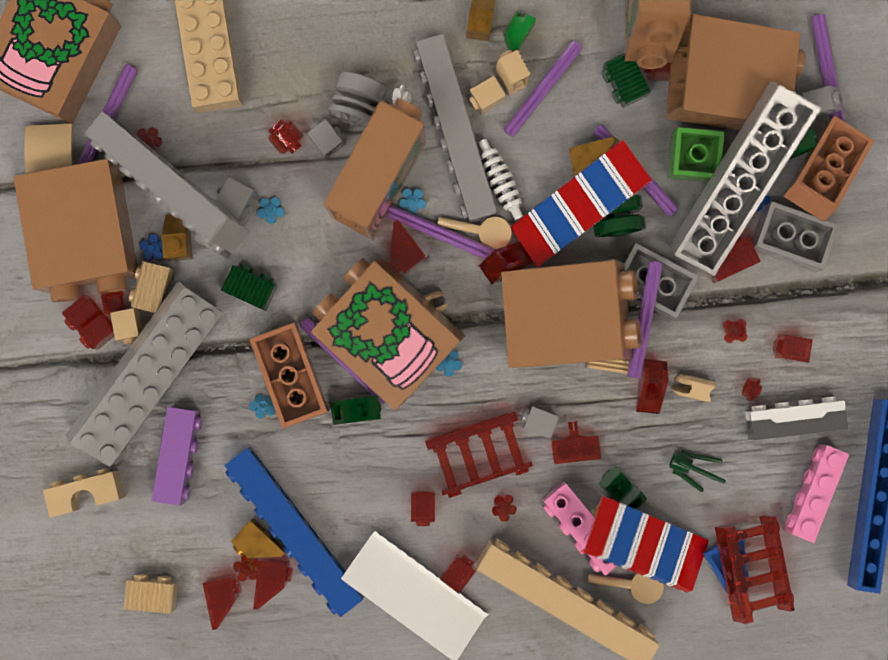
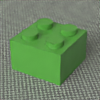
M677 127L672 131L668 178L709 182L722 161L724 132Z

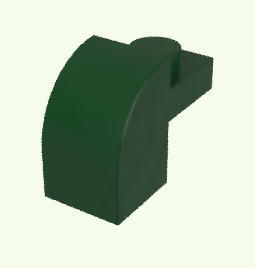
M378 395L330 402L333 425L381 419V404L378 400Z
M616 466L606 471L599 482V485L615 501L638 510L647 500L646 496Z

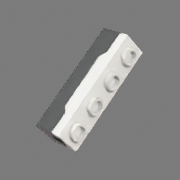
M836 396L821 398L822 402L813 403V399L799 400V405L790 406L789 402L775 403V408L766 409V405L751 406L752 411H745L748 439L761 440L848 429L845 401L836 400Z

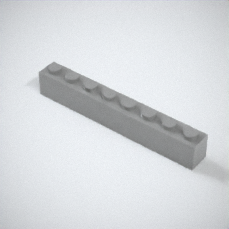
M441 34L417 41V49L413 50L417 64L421 63L423 72H420L423 86L428 85L430 94H427L430 108H435L437 114L433 119L436 129H441L443 134L440 143L443 152L448 151L450 160L446 162L449 173L455 174L457 182L453 183L456 196H461L463 205H460L463 219L468 218L469 223L496 216L497 211L444 36Z

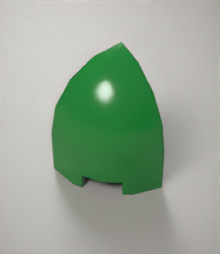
M519 12L514 14L505 31V44L508 50H512V52L520 50L535 26L536 18L528 14L522 17Z

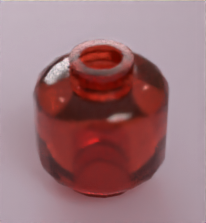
M281 119L268 130L270 133L268 140L280 154H285L288 151L293 154L302 146L299 141L302 139L303 134L291 120L284 121Z

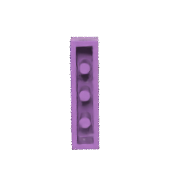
M167 407L152 501L179 506L185 504V500L188 501L191 492L188 481L189 477L193 476L195 464L192 463V457L198 449L196 433L202 426V416H199L200 411Z

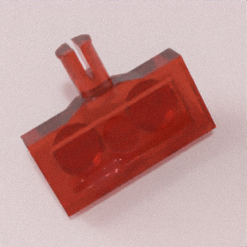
M578 421L568 422L570 436L564 439L551 440L554 464L601 459L599 436L579 435Z

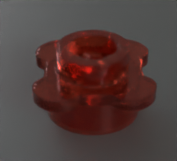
M123 291L101 295L105 314L110 315L112 312L126 310L127 306L123 302Z
M743 319L733 322L726 320L723 323L726 333L724 340L727 343H732L735 340L740 342L746 341L748 337L745 327L746 321Z
M748 378L744 384L742 396L747 397L748 401L758 398L762 390L761 380Z

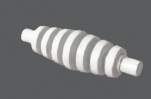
M487 139L478 142L482 150L480 155L481 161H487L483 164L484 170L491 169L485 174L486 178L495 177L488 182L490 188L498 185L499 187L494 189L493 193L495 195L503 194L498 200L500 203H507L503 206L504 210L511 211L515 220L522 218L523 214L519 208L520 204H522L521 198L516 200L514 198L519 195L518 189L511 191L516 186L515 180L507 183L513 177L512 172L503 174L509 167L507 164L499 166L504 160L501 156L495 157L499 152L496 148L492 149Z

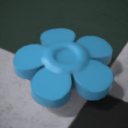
M410 189L403 191L402 195L406 199H401L399 202L402 209L408 207V212L415 215L418 211L417 207L419 209L425 208L426 201L420 199L423 196L422 190L415 189L413 193Z
M274 197L270 202L267 198H263L260 201V206L264 209L257 211L258 217L261 219L266 218L267 223L274 224L276 222L275 215L279 218L284 215L283 208L279 207L281 204L280 200Z
M452 350L436 367L437 371L444 370L445 376H453L454 370L457 371L462 368V362L456 360L459 356L458 353Z
M259 394L255 396V401L249 403V409L255 411L257 418H264L265 412L269 416L275 414L271 397L265 399L264 395Z

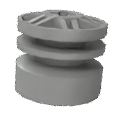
M341 72L335 88L344 96H332L331 100L334 104L329 105L328 113L349 125L366 128L376 110L371 105H378L380 101H383L386 87L368 77L350 72Z

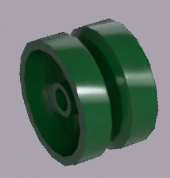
M632 195L603 217L607 219L600 220L594 224V236L597 238L618 237L645 230V217L640 214H633L643 208L642 196Z

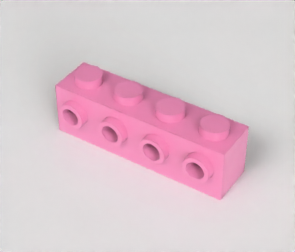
M818 444L813 451L810 467L804 474L802 487L795 497L793 510L786 519L784 531L815 543L849 454L828 445Z
M562 482L542 499L546 503L543 508L551 518L556 516L561 523L558 527L566 536L571 534L576 541L573 545L579 551L586 546L595 518L565 482ZM588 555L591 558L588 563L596 573L602 571L604 575H607L616 567L613 563H608L603 559Z

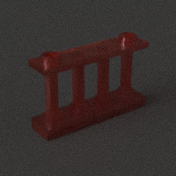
M515 411L425 440L427 449H433L434 453H437L447 488L441 489L443 496L448 494L449 498L462 494V489L514 472L516 476L529 472L528 468L533 466L532 461H523L512 428L514 427L513 422L518 421ZM500 427L501 431L504 430L515 464L502 470L490 436L492 434L491 429ZM476 434L482 439L493 472L480 477L468 445L469 437ZM452 442L459 445L470 480L456 484L445 450L447 449L446 444Z
M759 516L761 525L736 531L735 526L720 525L715 527L734 622L742 624L754 622L753 611L776 605L779 610L795 611L794 595L790 588L779 533L780 525L776 516ZM763 535L766 549L740 554L739 540ZM768 558L770 572L745 578L744 564ZM769 582L773 583L775 596L750 602L748 588Z

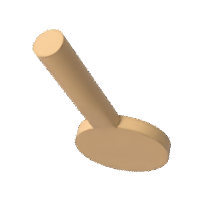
M439 217L438 225L442 227L479 234L481 242L495 250L505 247L512 236L510 224L501 217H490L481 225Z
M588 573L587 583L630 589L633 597L643 604L654 603L663 594V583L638 573L631 580Z

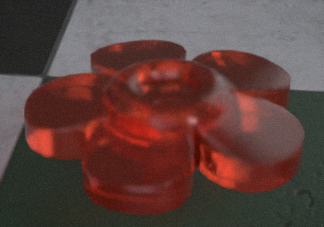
M144 128L137 131L138 137L153 150H155L154 146L160 147L162 145L161 137H157L158 130L156 128H149L148 133Z
M508 494L504 497L501 495L495 497L494 503L498 506L492 508V513L494 516H499L501 521L506 522L509 520V515H514L517 510L515 505H510L513 503V497Z
M244 555L241 557V562L236 561L234 563L233 569L239 572L237 578L240 581H246L248 577L251 580H256L259 576L257 570L260 568L261 563L257 559L251 562V558H247Z

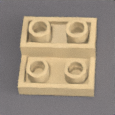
M72 123L25 126L24 158L26 174L75 165L76 153L73 150L75 128Z

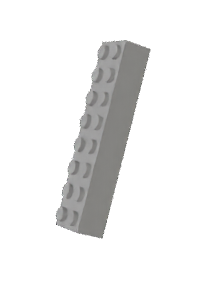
M771 80L670 243L669 248L673 254L715 276L821 108Z
M103 111L84 133L92 140L90 144L100 152L103 151L109 161L115 165L118 164L124 174L130 178L133 177L139 187L145 191L148 190L154 200L164 204L167 207L166 210L173 216L182 219V224L191 231L197 232L199 234L198 238L207 245H212L221 253L223 250H226L233 254L251 232L131 130Z
M178 281L66 433L69 443L111 467L223 312Z

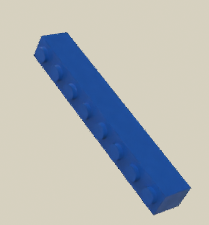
M873 399L847 586L858 591L880 594L888 542V400Z
M251 447L246 448L224 465L227 469L225 473L233 483L237 482L242 488L240 490L241 495L246 501H252L256 507L254 511L261 520L265 519L268 522L270 533L274 538L281 539L284 543L283 549L290 558L294 556L299 563L297 565L299 571L305 577L309 576L314 582L312 584L313 589L319 596L323 594L328 601L326 603L328 609L334 615L337 613L341 618L364 599V595L341 579L346 572Z

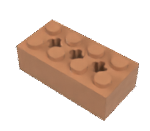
M833 116L817 137L816 147L812 148L807 154L783 197L824 222L837 210L871 149L874 140L838 117Z
M291 323L249 339L282 429L330 412L297 323ZM279 348L287 350L285 359L277 357V353L280 352ZM287 370L295 372L292 382L285 379V375L288 374ZM295 392L303 394L304 399H302L301 404L293 401V397L296 396Z

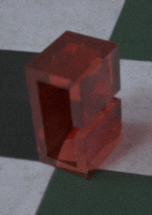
M82 295L62 312L66 318L64 320L65 324L72 331H78L81 336L79 340L87 349L99 350L114 337L112 322L90 296Z

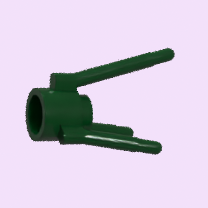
M683 449L681 452L675 451L669 464V468L673 469L672 473L680 476L700 492H703L704 489L683 472L688 473L689 470H692L720 483H726L725 479L692 465L693 460L689 458L722 463V459L690 453Z

